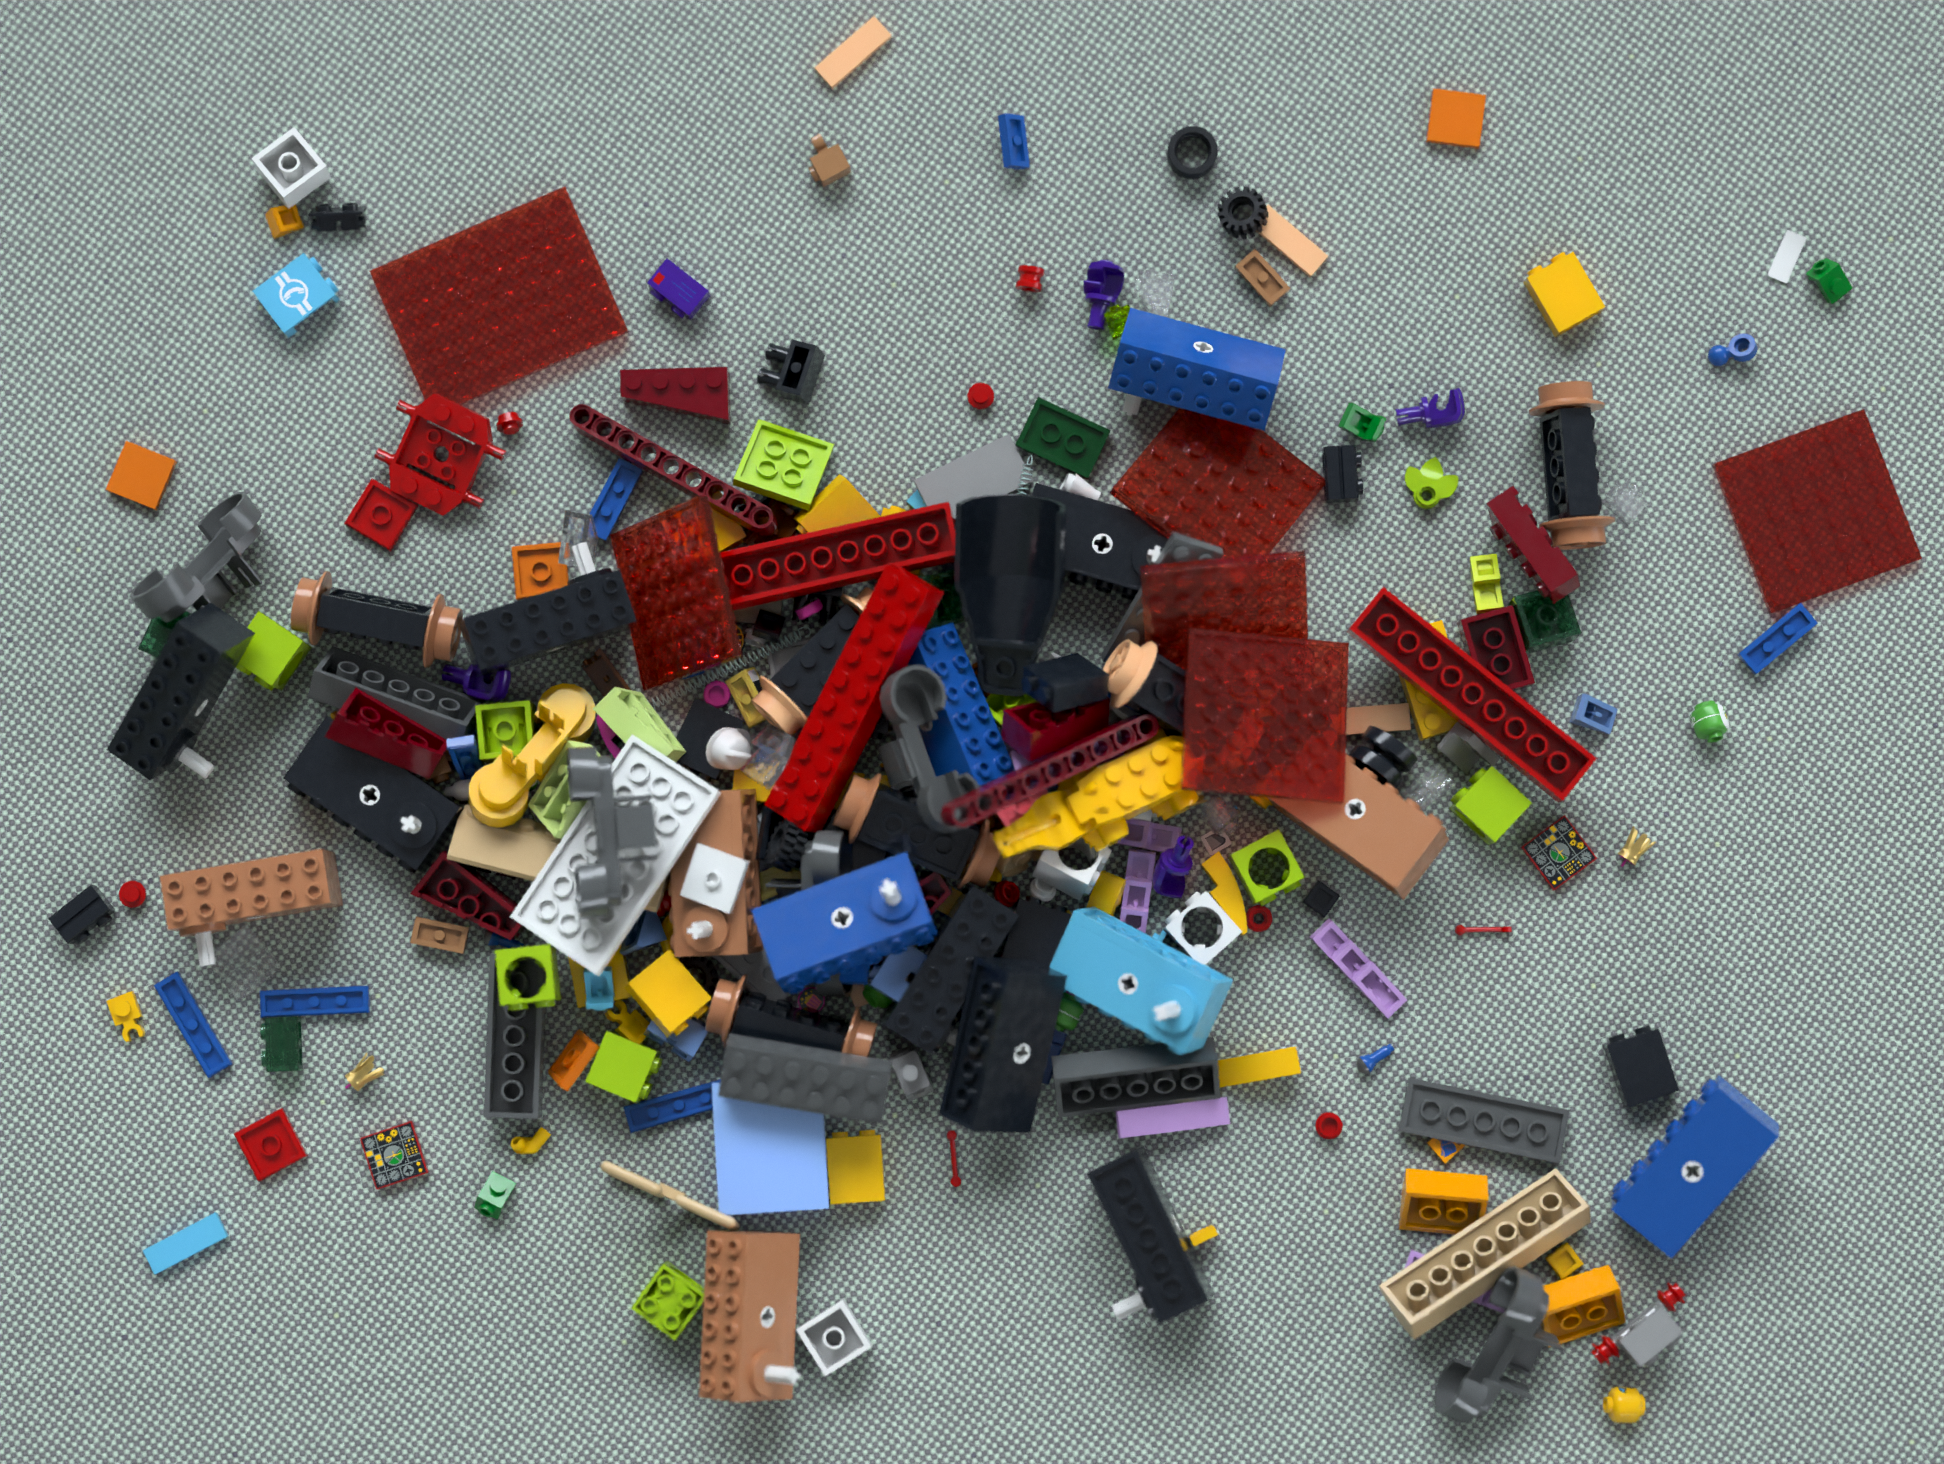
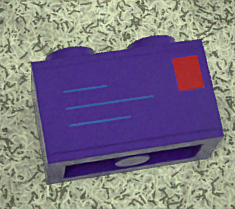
M668 258L647 282L651 289L649 294L661 303L663 300L667 301L672 305L670 310L681 319L686 316L692 320L711 296L709 290Z

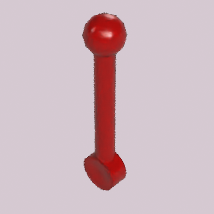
M1457 925L1455 932L1458 935L1470 932H1512V927H1464L1463 925Z
M950 1130L947 1132L946 1137L950 1141L953 1173L951 1185L958 1187L961 1184V1178L958 1177L955 1147L957 1133L954 1130Z

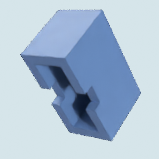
M913 946L907 947L908 950L902 954L892 955L891 953L886 955L880 965L875 963L869 972L868 978L871 980L868 985L890 1000L898 1002L909 985L905 979L909 973L912 975L913 973L916 974L927 956Z
M692 1017L687 1021L689 1027L678 1036L673 1033L667 1038L652 1020L646 1028L644 1035L661 1046L665 1041L673 1046L671 1052L690 1062L708 1031H705L706 1024L702 1020Z

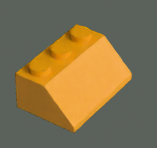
M1406 1168L1402 1185L1399 1229L1456 1235L1485 1215L1488 1204L1487 1176Z
M1609 1265L1543 1285V1290L1549 1295V1306L1540 1325L1542 1330L1555 1335L1559 1340V1344L1626 1323L1620 1288Z

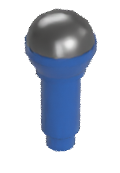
M486 930L483 936L484 942L488 946L500 945L508 949L524 947V944L520 943V941L515 939L509 940L490 930Z
M1391 1044L1384 1045L1371 1055L1360 1056L1356 1061L1357 1069L1364 1074L1372 1072L1378 1062L1394 1051Z

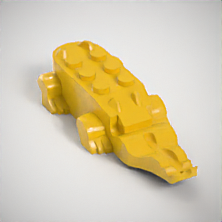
M1159 727L1157 734L1153 738L1124 751V756L1099 767L1094 765L1057 783L1058 791L1038 798L1022 818L995 832L993 840L1000 854L1005 859L1032 849L1058 851L1080 838H1083L1090 848L1094 847L1095 851L1098 852L1127 836L1128 825L1126 821L1151 810L1153 814L1156 813L1158 818L1162 816L1165 821L1183 813L1187 808L1196 804L1199 798L1192 783L1201 773L1202 760L1199 751L1192 742L1181 736L1167 737L1164 730Z

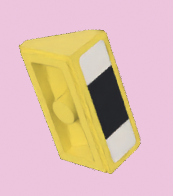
M754 667L744 669L726 680L725 683L748 728H753L766 721L751 702L762 690L756 669Z

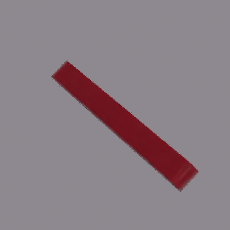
M579 404L571 409L569 419L576 431L582 436L760 536H769L776 530L777 521L771 509L588 405ZM589 416V420L586 423H578L581 417ZM604 429H612L609 435L600 436ZM634 441L631 448H622L625 442ZM651 453L656 454L654 460L645 461L647 455ZM670 467H679L676 473L667 474ZM701 479V483L698 486H689L692 480ZM715 492H724L720 499H712ZM737 505H747L744 511L734 512ZM761 517H769V521L766 524H757Z
M1149 714L1131 715L946 803L941 809V819L947 826H969L1153 738L1158 732V721ZM1141 721H1143L1144 723V730L1142 733L1139 729V724ZM1118 732H1120L1122 736L1120 743L1117 742L1116 738ZM1096 742L1099 745V751L1097 754H1095L1094 752V744ZM1073 753L1076 755V763L1074 765L1071 763V755ZM1050 764L1053 766V774L1051 776L1048 774V766ZM1026 775L1030 777V785L1026 787L1024 782ZM1003 786L1007 788V796L1005 798L1001 795ZM980 797L984 800V806L981 810L978 807ZM957 808H959L961 813L958 821L954 817V812Z

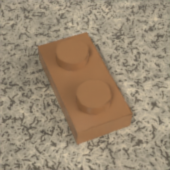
M1256 249L1235 266L1238 273L1269 307L1290 290L1287 283Z
M416 917L410 943L464 954L470 928Z

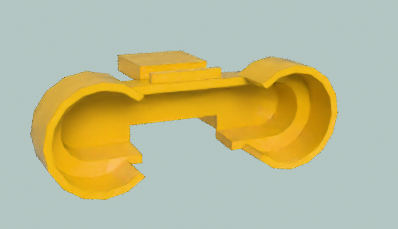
M567 683L550 687L539 699L537 711L533 716L535 723H540L542 720L545 724L513 760V751L502 745L501 754L492 764L483 766L474 774L469 784V805L472 814L481 823L490 827L500 828L516 823L523 817L528 808L530 787L536 780L540 782L544 780L566 742L570 740L583 743L590 737L595 728L596 712L593 710L595 703L592 696L584 688Z

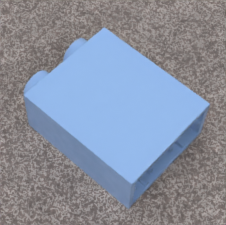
M712 1083L719 1212L726 1215L829 1209L824 1114L719 1097L720 1083Z

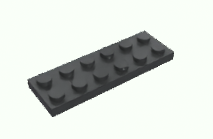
M1173 532L1101 654L1102 661L1107 662L1112 652L1125 640H1130L1140 647L1152 641L1157 645V653L1163 656L1222 558V548Z
M1408 1078L1398 1131L1560 1164L1570 1110Z

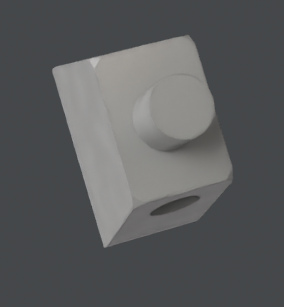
M914 1044L889 1054L892 1066L909 1102L934 1091Z

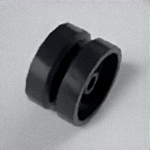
M1369 726L1361 737L1364 746L1355 745L1349 756L1356 761L1355 764L1361 770L1365 767L1372 771L1383 786L1387 782L1397 789L1403 781L1401 772H1409L1416 763L1417 758L1409 748L1395 737L1375 726Z

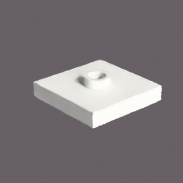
M697 843L680 895L731 914L749 861Z

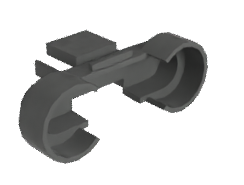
M238 492L229 496L202 518L198 528L210 542L184 569L177 563L165 578L157 569H154L133 588L130 598L147 619L159 617L164 622H170L183 614L191 605L196 610H199L207 604L213 603L221 609L233 595L238 593L221 571L226 564L245 588L263 583L241 556L261 533L257 522L262 514L245 492Z
M920 665L908 666L890 675L882 685L880 694L881 707L893 727V730L885 733L884 737L895 733L897 740L880 746L877 749L890 786L909 779L912 780L914 787L904 790V793L915 790L918 797V811L924 823L933 830L942 833L956 832L968 826H947L941 819V809L946 803L978 789L980 786L968 773L958 775L957 770L935 777L918 725L937 719L936 712L945 708L947 698L945 686L940 677L930 668ZM980 797L978 800V807L980 810L982 809L984 802L982 797ZM959 808L954 812L956 821L959 820L961 815Z
M595 746L567 748L570 802L591 800V806H594L598 859L595 861V864L577 865V868H575L578 914L580 919L608 917V907L621 905L619 863L653 861L657 859V855L619 858L618 849L656 847L653 805L615 807V803L651 800L653 795L614 797L610 756H597Z
M818 830L814 840L807 841V844L804 845V852H801V879L773 878L766 884V887H777L776 892L779 900L851 873L853 851L852 844L848 841V831ZM840 973L830 976V980L827 982L808 984L816 987L819 996L849 997L853 988V984L840 983Z
M1510 1266L1498 1277L1491 1290L1488 1302L1505 1309V1311L1499 1318L1473 1365L1455 1357L1443 1370L1434 1396L1435 1410L1438 1413L1461 1423H1468L1474 1417H1483L1491 1408L1502 1389L1533 1402L1534 1398L1529 1393L1527 1385L1503 1374L1506 1368H1510L1529 1377L1531 1374L1530 1369L1544 1346L1552 1347L1561 1352L1564 1350L1555 1335L1538 1328L1549 1306V1295L1543 1290V1282L1539 1276L1516 1266Z

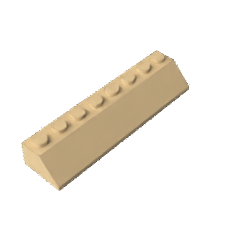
M466 804L458 817L447 859L534 881L562 839L555 838L543 823L527 818H521L513 825L503 828L490 827L481 823L472 814L470 805ZM670 871L644 908L645 910L657 912L668 888V882L671 879Z
M1555 1168L1380 1284L1379 1288L1398 1322L1415 1340L1493 1288L1498 1277L1508 1267L1516 1266L1523 1268L1591 1222L1590 1207Z

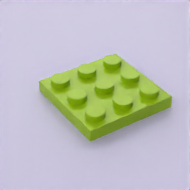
M758 419L732 485L809 511L833 452L834 444Z

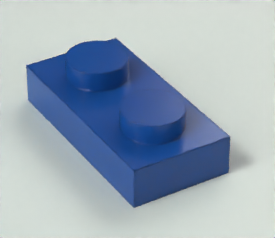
M1009 113L998 115L1004 168L1020 170L1029 168L1030 162L1024 115Z

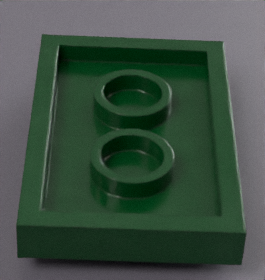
M1038 397L1015 446L1074 474L1077 473L1088 480L1111 430Z

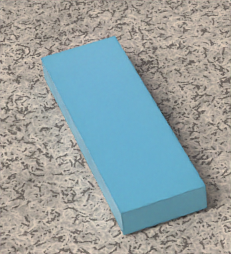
M215 1212L143 1250V1253L154 1275L229 1237L218 1213Z

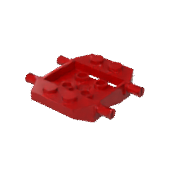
M434 393L416 406H412L400 399L396 410L409 415L411 420L398 449L392 455L378 448L377 454L374 455L375 459L390 466V490L442 516L447 515L462 503H468L480 509L485 499L471 493L477 472L486 455L489 454L502 461L505 457L503 455L506 454V450L493 445L489 418L438 393ZM428 420L431 421V422H433V423H435V424H437V425H439V426H441V427H443V428H445V429H447V430H449V431H451V432H453V433H455V434H457V435H460V436H462V437H464V438H466V439H468V440L474 442L475 445L472 444V443H470V442H468V441H466V440H464V439H462V438H460V437H458V436H456V435H454V434H452V433H450V432H448V431H446V430H444V429H442V428H440V427H437V426H435V425L429 423ZM440 446L445 447L449 452V457L444 462L436 457V450ZM411 464L456 487L453 490L425 475H422L408 468V465Z

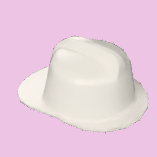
M731 727L721 728L711 736L706 747L708 763L718 769L737 770L743 767L748 759L752 757L750 754L751 740L748 731Z

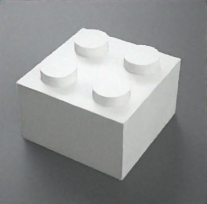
M295 127L251 158L257 172L288 209L331 179L327 166Z
M844 1298L796 1329L824 1376L832 1373L873 1345Z

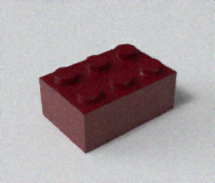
M1513 605L1464 618L1457 622L1465 653L1511 690L1515 691L1529 687L1535 683Z

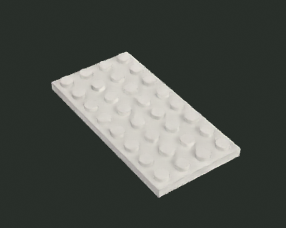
M631 735L612 764L614 797L653 795V798L647 801L615 803V807L653 805L656 847L618 849L619 858L657 855V859L653 861L619 863L621 905L608 907V917L580 919L576 896L575 868H577V865L595 864V861L598 860L594 806H591V800H588L510 916L597 976H600L721 794L720 791L634 735Z

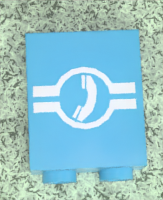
M304 253L253 290V293L288 338L297 332L294 328L296 325L331 299L335 303L340 300L335 294L339 289L330 278L325 280L319 273L323 268L314 256L309 259Z

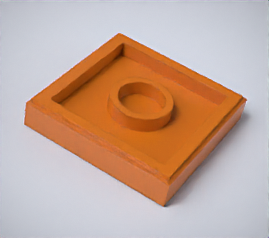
M1433 88L1426 142L1479 149L1486 95Z
M126 441L106 490L157 511L177 461Z
M566 542L512 547L517 601L568 585L569 573Z
M579 1029L547 1072L561 1088L568 1092L600 1047L586 1033Z

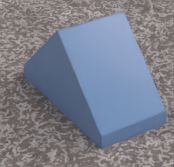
M1581 694L1576 699L1569 723L1610 734L1618 709L1588 694Z
M645 909L642 911L624 938L620 954L624 956L667 940L657 912Z

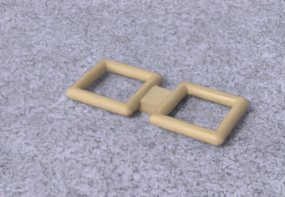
M604 1161L600 1165L603 1172L658 1198L666 1197L675 1201L681 1208L729 1230L740 1229V1223L734 1218L688 1198L687 1194L661 1182L657 1184L608 1161Z

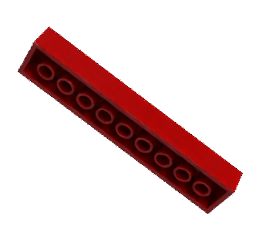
M944 502L684 560L694 613L699 618L878 579L887 564L902 567L910 572L955 562L956 526L952 507L949 502Z
M886 565L764 804L765 806L804 831L818 832V830L823 829L883 713L880 700L882 685L890 675L906 668L944 592L902 567Z
M1382 587L1347 630L1349 635L1462 726L1473 732L1483 743L1558 803L1567 797L1597 758L1385 587Z

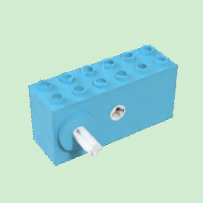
M1096 907L1074 910L1050 964V968L1067 976L1064 992H1071L1075 995L1074 998L1081 1003H1091L1097 1006V1011L1105 1016H1115L1121 1019V1024L1127 1028H1137L1145 1032L1144 1036L1155 1042H1164L1168 1045L1167 1048L1170 1051L1180 1055L1204 1047L1233 982V979Z

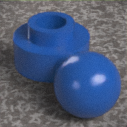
M1738 334L1731 339L1729 347L1722 345L1713 346L1708 352V360L1714 366L1726 364L1730 357L1739 362H1746L1756 355L1758 347L1755 339L1750 334Z

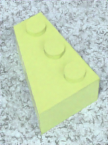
M614 687L593 708L625 744L631 735H634L675 763L686 753V750L641 692Z
M568 740L528 804L555 838L562 839L588 801L570 802L567 748L592 746L591 744Z

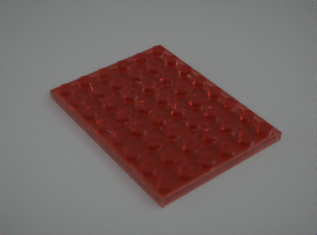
M565 186L370 270V274L425 400L434 393H438L463 405L629 333Z

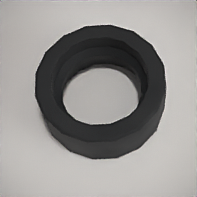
M1186 126L1178 130L1171 137L1167 148V161L1171 169L1178 176L1186 179H1199L1207 175L1214 168L1218 156V147L1213 135L1206 129L1198 126ZM1187 138L1202 140L1208 149L1206 161L1197 168L1184 166L1177 157L1178 145Z

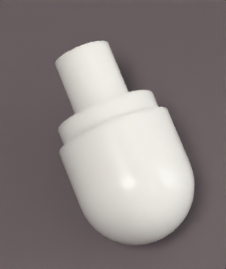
M471 779L458 780L453 786L446 787L444 790L445 796L454 797L459 801H469V784Z

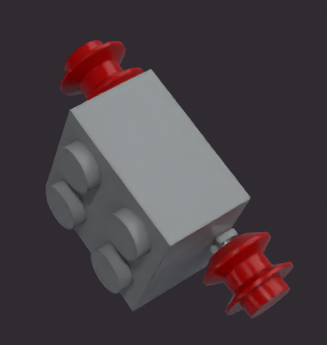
M1667 1282L1668 1289L1665 1292L1657 1290L1659 1301L1656 1304L1652 1303L1615 1333L1611 1339L1601 1336L1602 1343L1600 1345L1591 1344L1594 1348L1591 1354L1601 1365L1604 1362L1610 1365V1357H1620L1617 1347L1619 1346L1633 1364L1640 1367L1643 1365L1646 1367L1650 1366L1659 1358L1657 1353L1665 1347L1667 1349L1672 1348L1680 1341L1678 1336L1683 1331L1667 1313L1665 1308L1668 1311L1676 1312L1675 1304L1678 1302L1685 1304L1683 1298L1686 1295L1676 1283L1671 1285Z

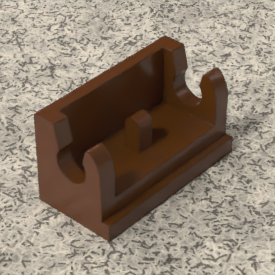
M771 499L767 507L771 509L777 521L774 533L769 536H760L749 530L742 541L747 546L794 536L797 532L796 527L799 525L793 519L797 514L778 500ZM761 517L757 524H766L769 521V517Z
M601 648L595 651L594 656L590 659H585L582 662L583 665L581 667L603 697L614 687L631 690Z

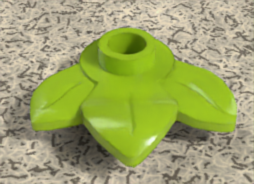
M1433 457L1426 461L1420 470L1408 466L1404 479L1406 486L1413 492L1415 504L1422 509H1431L1438 504L1440 499L1448 498L1454 493L1459 477L1457 475L1443 476V469L1438 458ZM1423 492L1430 493L1431 499L1429 501L1422 499L1421 495Z

